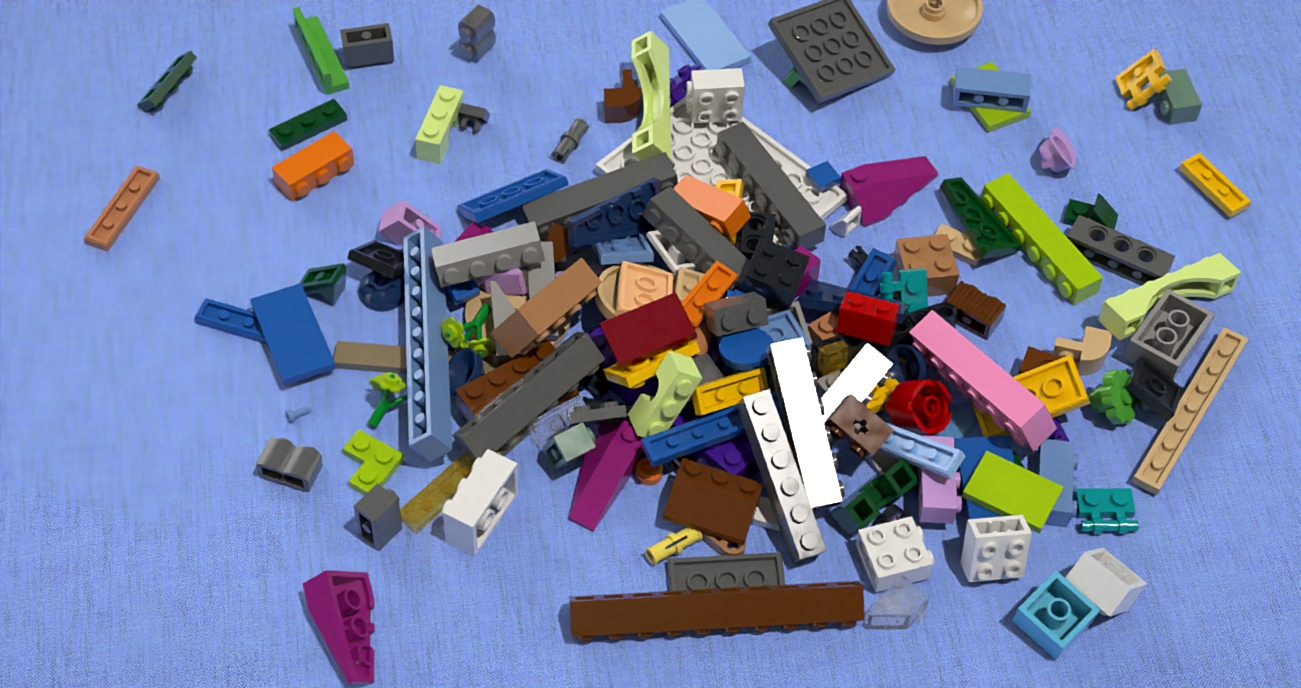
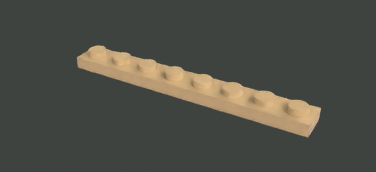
M1225 327L1222 329L1180 399L1175 415L1167 421L1132 480L1133 484L1158 495L1246 346L1248 338Z

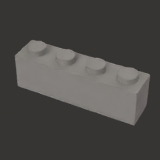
M535 221L431 248L441 288L545 261Z

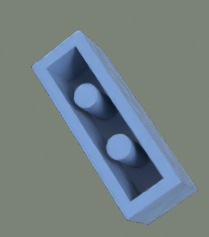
M957 66L953 84L952 105L1026 113L1030 100L1031 74Z
M1046 439L1038 447L1036 453V474L1064 487L1045 525L1067 528L1070 518H1075L1077 501L1073 500V494H1076L1078 477H1073V471L1077 470L1079 455L1074 454V442Z

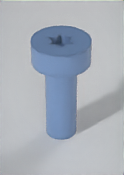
M307 406L295 411L287 410L285 411L286 418L291 423L295 421L296 417L310 413L311 409Z

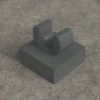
M461 103L459 113L464 117L461 121V127L467 129L468 123L475 121L474 131L480 132L482 128L481 122L488 123L490 113L485 108Z

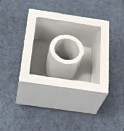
M1104 548L1084 552L1065 577L1100 608L1099 613L1104 616H1113L1128 611L1148 585Z

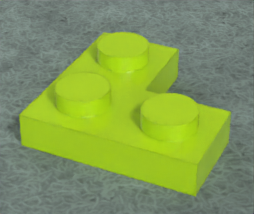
M360 429L342 448L343 455L361 464V467L350 478L348 483L351 489L362 495L368 493L377 483L383 487L405 461L403 453Z

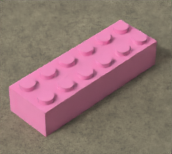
M933 310L909 332L914 340L912 346L922 353L926 365L929 368L932 366L936 367L938 375L946 383L952 381L957 385L955 389L965 399L968 397L972 398L975 401L973 403L974 406L982 414L985 415L988 412L993 416L992 421L1002 431L1008 429L1012 433V439L1019 446L1023 447L1026 445L1034 451L1057 429L1046 405Z

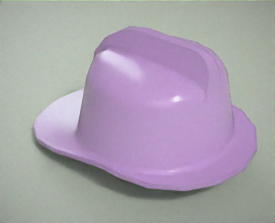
M1054 127L1050 137L1039 148L1043 158L1041 160L1042 169L1050 168L1056 173L1068 168L1074 169L1076 152L1073 144L1060 128Z

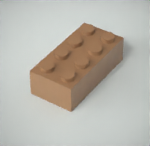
M581 257L495 328L491 334L511 358L519 352L525 355L536 346L535 342L538 344L552 332L549 327L555 330L568 319L565 314L570 317L583 306L580 302L581 300L586 304L597 295L594 289L602 281Z

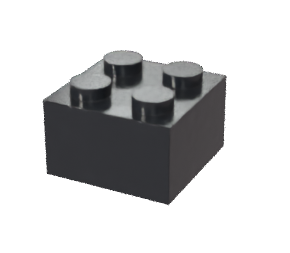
M760 237L739 291L759 294L766 299V306L780 312L790 310L810 256Z

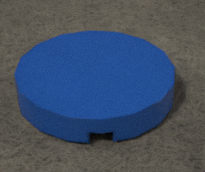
M752 328L724 335L719 344V354L726 366L735 370L751 371L753 367L760 365V368L769 363L766 349L774 342L767 332L758 328Z

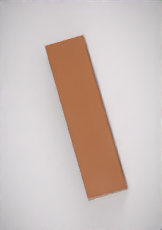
M136 165L85 235V244L108 252L159 181V173Z

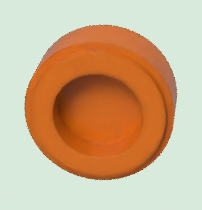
M647 457L640 459L635 467L636 479L641 484L647 486L659 483L663 477V465L660 464L652 467Z

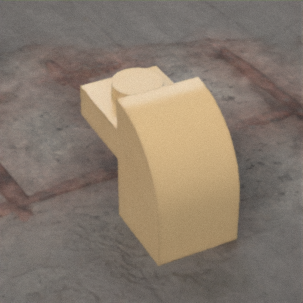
M1086 326L1081 342L1056 337L1052 354L1060 357L1072 355L1073 360L1080 363L1078 369L1080 376L1094 374L1105 363L1111 344L1112 333L1107 330Z

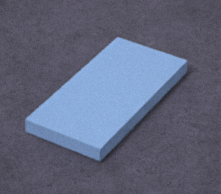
M687 0L660 12L661 19L695 62L702 66V70L735 69L751 62V55L706 0Z

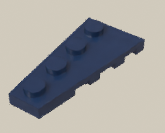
M651 178L569 219L568 246L576 248L657 230L642 215L650 198L660 193V180Z
M814 279L798 297L800 307L839 313L847 291L879 300H886L899 304L897 323L899 324L903 323L909 309L908 304L901 303L899 300L885 299Z

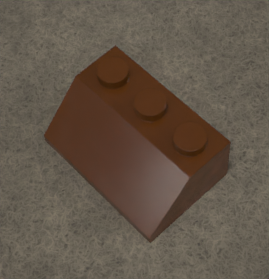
M682 458L662 519L744 545L758 505L763 483Z

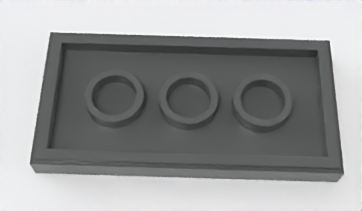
M781 552L667 559L670 591L785 585Z

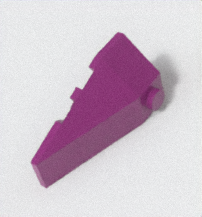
M926 156L869 163L842 172L839 188L848 194L846 203L851 210L857 206L861 207L860 223L865 228L887 219L892 215L893 210L899 205L903 206L911 195L915 192H920L937 178L939 173Z
M626 420L601 424L594 433V444L596 447L583 458L569 514V521L591 532L595 531L634 473L637 462L646 455L641 446V439L645 437L637 436L632 423Z
M325 570L302 583L308 610L348 684L374 683V649L370 646V635L374 633V623L370 622L371 610L374 609V595L368 572Z

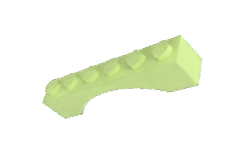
M649 31L631 41L632 61L641 83L644 101V114L641 126L632 134V154L642 161L666 152L671 160L669 46L655 33Z
M1221 253L1205 257L1197 263L1186 265L1182 269L1173 273H1167L1154 281H1148L1138 288L1129 289L1119 296L1108 298L1102 304V311L1098 321L1118 340H1122L1136 333L1145 315L1157 304L1167 288L1183 297L1216 299L1234 290L1241 271Z

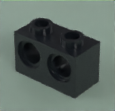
M749 212L751 217L737 232V237H742L741 242L736 241L735 247L749 261L752 259L760 237L773 242L776 214Z

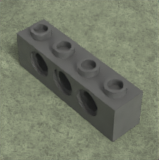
M1081 215L1078 216L1067 235V238L1092 265L1141 286L1148 281H1154L1170 273L1175 259L1174 255L1164 250H1160Z

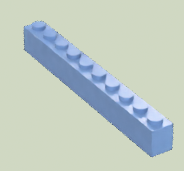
M423 226L403 237L409 446L427 460L432 461L452 451L448 341L444 339L441 322L447 320L445 287L441 288L431 248L444 245V243Z

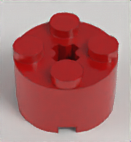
M930 379L901 382L894 388L890 400L886 402L885 409L894 426L918 435L940 433L947 427L952 412H948V403L952 402L947 388L940 381Z

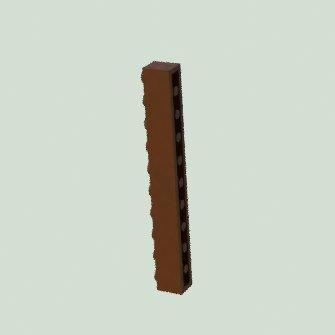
M859 580L569 596L571 636L577 637V640L580 641L593 640L595 635H606L608 639L624 638V634L636 633V637H651L653 632H665V635L677 636L682 635L683 630H694L696 634H708L712 632V629L723 628L724 632H739L741 627H752V630L765 631L769 630L772 625H781L783 629L799 628V624L810 623L811 627L817 628L827 627L828 622H839V625L853 626L857 624V621L865 620L864 588Z

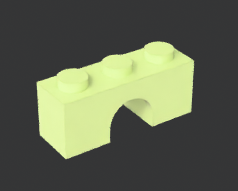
M439 86L415 139L417 159L441 165L449 148L451 127L457 128L462 118L459 110L461 103H464V90Z
M671 351L667 353L655 372L659 380L656 396L653 397L641 393L628 413L637 436L646 438L670 428L702 380V376L692 357Z

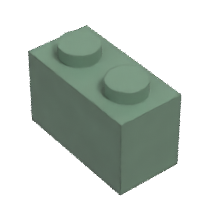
M1178 69L1161 73L1159 78L1167 73L1171 77L1172 82L1165 86V90L1161 93H1155L1153 97L1157 99L1161 114L1165 116L1168 124L1173 125L1197 121L1202 103L1186 70Z
M582 422L554 436L542 448L554 471H557L583 458L596 447L594 444L595 436L589 427L586 428Z

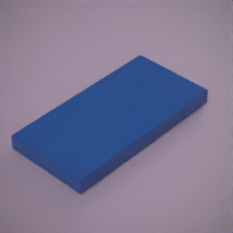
M544 169L461 203L457 208L460 215L479 223L564 188L569 183L566 176L549 169Z
M301 283L250 299L252 309L283 385L336 369L332 354Z
M1009 435L954 438V448L963 451L966 456L958 468L962 493L986 451L1015 464ZM964 498L968 519L1002 517Z

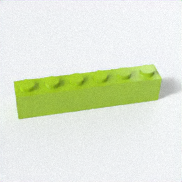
M1009 173L984 184L981 200L1022 244V248L1028 254L1029 259L1039 266L1045 277L1055 284L1064 298H1067L1074 306L1099 292L1103 276Z

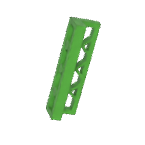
M300 7L292 8L296 32L326 95L349 89V81L318 16L305 19Z

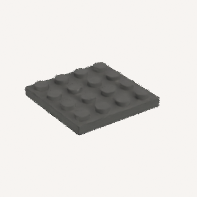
M822 0L771 18L767 24L818 104L891 76L896 71L851 0Z

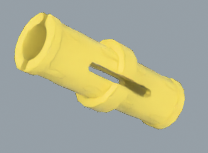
M689 527L675 534L669 533L665 536L664 540L652 547L646 548V556L650 563L655 565L672 554L678 555L682 553L685 547L701 540L702 533ZM679 539H682V541L677 543L676 545L668 549H665L666 546L678 541Z

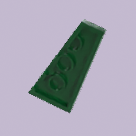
M962 177L943 180L940 189L982 259L1018 253L1022 244Z

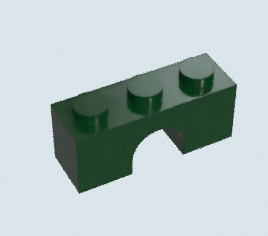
M904 458L891 462L830 511V513L846 535L857 532L881 514L879 510L883 506L903 496L919 482V479Z

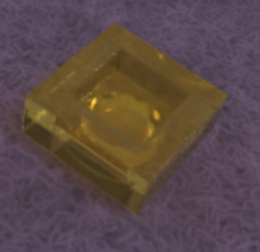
M841 340L819 348L818 369L823 375L847 367L848 345Z

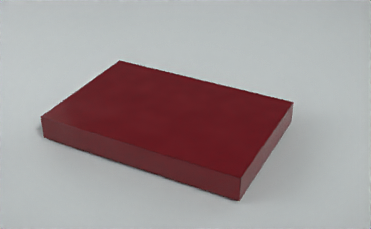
M676 292L600 323L604 336L620 369L697 338L696 331Z

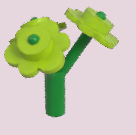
M484 303L474 319L463 325L461 322L455 321L453 317L442 321L441 328L444 339L449 341L451 346L457 350L471 348L481 358L491 355L496 345L491 343L489 339H482V325L492 311L491 306ZM468 329L465 335H463L464 330ZM476 330L477 340H471L468 343L467 340Z
M381 373V375H376L369 380L373 390L381 391L380 402L367 422L376 428L389 408L408 399V393L387 403L390 393H400L401 389L406 387V384L402 382V378L395 373Z

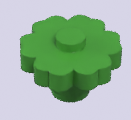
M1126 370L1107 371L1106 375L1103 376V385L1092 389L1089 395L1092 409L1101 413L1106 412V416L1112 424L1131 423L1135 417L1134 407L1137 406V397L1125 388L1130 376Z

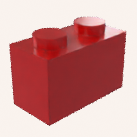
M847 291L839 310L837 333L889 346L896 329L899 304Z

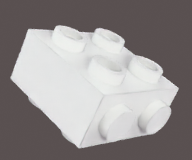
M742 68L692 71L691 81H687V96H690V98H686V113H691L692 123L742 121L745 89Z
M1023 515L967 520L960 564L968 582L1024 577L1032 532Z
M912 516L858 530L855 545L875 592L929 579L932 566H934V557L930 550H926L923 543L922 529L920 526H916Z

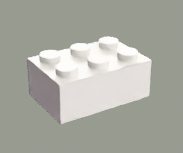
M487 449L482 458L478 457L475 460L470 475L467 479L463 478L460 481L457 493L452 500L448 499L442 508L443 530L446 543L474 557L518 495V469L516 462Z

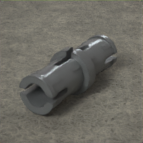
M575 119L567 133L564 132L560 137L558 146L551 153L556 162L565 163L572 150L577 149L580 145L581 137L589 129V125H585L587 122L584 119Z

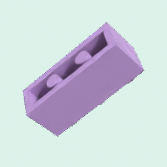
M923 436L954 448V437ZM917 466L919 479V522L953 524L956 513H961L962 498L957 496L956 490L960 488V472H955L952 479Z

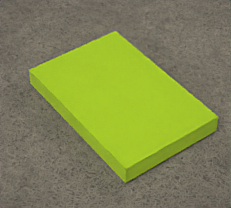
M993 62L976 67V69L1000 71ZM955 75L951 76L950 83L952 86L954 84ZM969 107L987 132L1030 117L1031 114L1029 107L1026 113Z
M986 451L965 487L962 497L1001 516L1023 515L1030 530L1040 534L1064 487Z

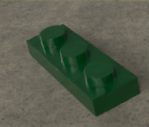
M190 50L178 56L137 106L145 112L151 108L156 110L166 101L164 96L167 93L173 92L179 86L178 80L181 76L185 77L193 69L192 63L197 59L195 54Z
M333 98L270 128L269 135L280 150L284 151L347 121V114Z

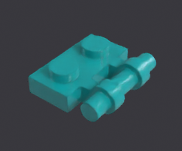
M925 268L898 270V281L892 280V272L882 273V282L879 284L883 298L893 299V292L899 291V301L909 305L908 313L928 307L927 270Z
M1132 488L1077 489L1074 497L1075 501H1077L1078 518H1089V520H1081V532L1102 534L1103 531H1117V534H1127L1128 531L1139 530L1138 520L1127 519L1134 518L1136 513ZM1102 518H1114V520H1102Z

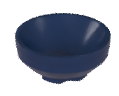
M373 270L367 273L360 281L359 298L364 306L373 311L385 312L399 307L405 300L404 278L400 275L392 279ZM385 277L389 280V283L384 286H378L374 281L377 278Z
M899 344L887 352L885 358L893 363L888 369L892 379H896L899 383L925 379L926 362L924 356L917 348L912 345ZM913 360L918 365V372L915 376L910 372V363Z
M464 348L458 351L449 361L451 395L456 396V389L485 374L481 356L471 348Z

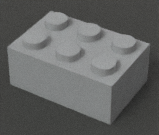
M1167 288L1131 338L1124 359L1134 364L1141 356L1174 381L1208 333L1215 313Z

